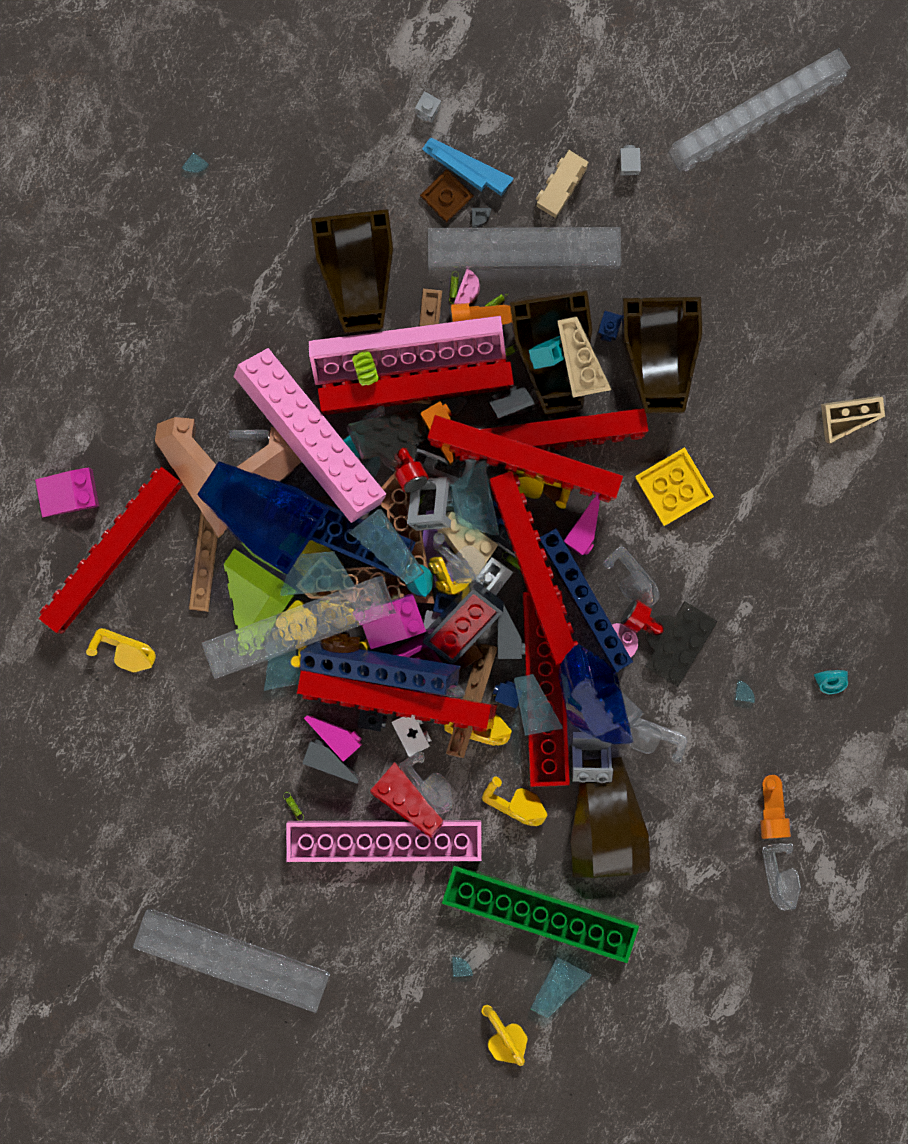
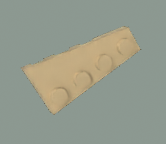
M578 317L558 320L573 397L611 390Z

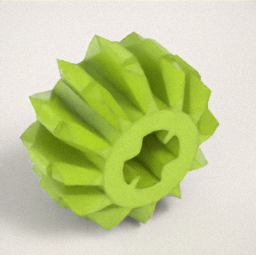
M367 351L354 355L352 360L359 383L364 386L377 382L378 374L371 353Z

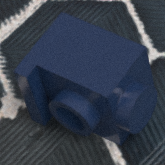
M437 592L433 612L442 613L456 596Z

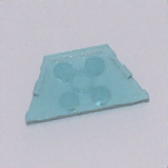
M482 461L450 485L449 488L457 525L495 536L499 535L485 463Z
M334 551L301 554L294 556L280 596L355 589V584Z

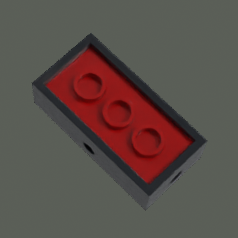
M473 579L426 629L423 643L453 665L503 613L504 602Z

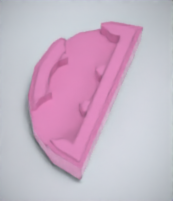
M466 269L454 304H471L479 295V279L469 269Z
M613 624L612 626L629 656L632 657L638 648L636 633L623 624Z

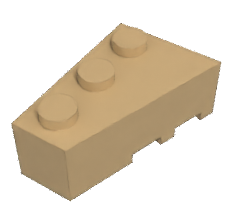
M569 150L566 156L561 158L556 168L558 169L555 174H551L546 182L548 186L545 191L541 190L536 198L538 201L537 207L557 218L586 172L589 162Z
M880 396L821 404L825 442L829 444L885 417L883 397Z
M447 512L446 516L451 520V528H440L437 531L455 552L470 576L477 577L498 544L455 513Z

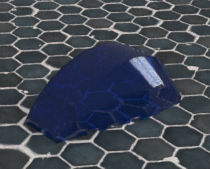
M218 461L197 494L252 556L285 575H288L329 511L328 507L297 487L268 479Z
M580 644L574 646L564 657L558 672L567 718L578 730L602 742L611 744L633 743L634 740L618 675L599 656H594L591 651L588 652Z

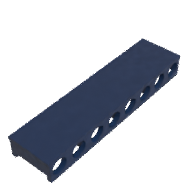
M279 484L274 486L265 510L259 517L266 522L401 578L416 544L411 539L360 518L351 523L341 510Z
M557 529L544 536H540V545L544 548L548 559L612 670L617 673L620 669L633 663Z
M314 642L300 651V670L442 695L447 694V689L451 685H458L460 666L362 649L351 653H335L322 649L319 642ZM314 659L315 665L313 667L306 665Z

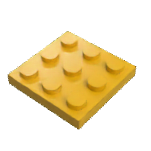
M685 447L635 476L663 526L714 497Z

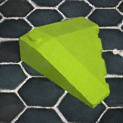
M234 549L225 561L224 569L228 575L229 583L227 585L234 605L235 625L238 626L240 636L238 641L239 645L256 655L298 591Z

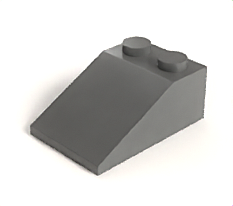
M519 386L509 389V393L502 395V393L491 396L492 400L488 401L496 424L529 412L534 406V402L526 388H520Z
M504 606L503 613L497 618V659H522V655H525V643H521V637Z
M317 738L310 741L302 764L354 783L359 782L360 777L345 761L343 762L323 739Z

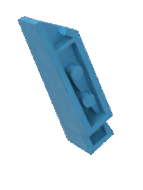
M429 138L422 148L428 155L481 192L487 186L502 197L513 181V177L433 138Z

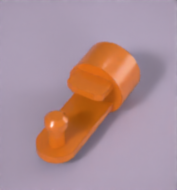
M469 303L451 304L450 307L451 322L501 316L502 325L511 322L509 305L469 307Z
M768 775L763 780L765 809L763 810L764 820H760L761 837L764 840L791 837L790 820L785 818L782 780L776 775Z

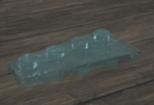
M381 509L375 511L349 532L406 584L412 583L425 573Z

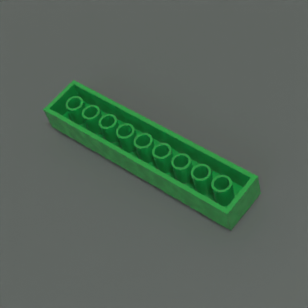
M453 864L442 899V904L624 963H628L639 929L638 923Z

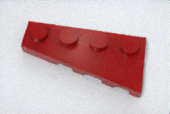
M395 762L370 790L372 795L431 838L443 825L441 817Z

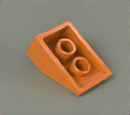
M441 401L420 413L429 431L435 415L449 420L450 416H452L446 404L442 405ZM442 446V448H439L449 465H453V452L449 451V447Z

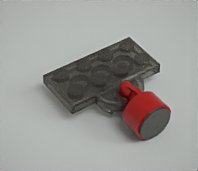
M416 408L348 424L346 429L362 460L379 456L388 468L389 466L395 467L397 471L395 477L404 492H414L426 485L429 477L422 463L414 462L417 446L430 443L428 441L429 433Z
M634 600L626 609L621 620L622 624L635 633L641 629L645 630V639L654 651L644 667L678 687L718 621L686 601L683 602L675 617L659 615L652 618L650 617L652 608L639 600Z

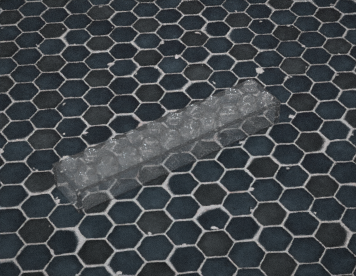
M840 48L676 141L671 145L668 153L679 172L683 170L688 172L700 160L702 162L709 160L714 152H723L733 141L735 143L742 141L746 134L749 132L752 134L756 133L766 122L768 124L773 123L782 113L787 115L792 112L799 103L802 106L809 102L815 94L820 96L825 93L832 84L834 87L839 85L848 76L847 73L851 67Z
M621 227L428 228V270L620 269Z
M383 576L202 642V646L213 677L218 679L396 612Z
M150 908L145 911L133 948L315 1013L330 975L328 971Z

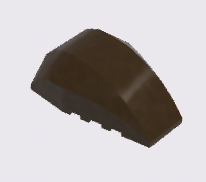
M389 210L311 218L316 260L344 332L383 329L393 258Z
M565 290L527 296L511 301L510 314L513 338L544 413L551 414L583 409L585 395L573 397L566 360L563 359L553 366L534 369L533 363L530 360L529 350L560 336L558 320L578 317L591 343L593 329L588 291Z
M701 297L623 298L622 343L645 414L685 413L702 339Z
M622 757L611 758L613 768L612 782H579L570 832L572 877L601 878L628 876L650 871L649 834ZM601 758L583 760L582 768H601Z

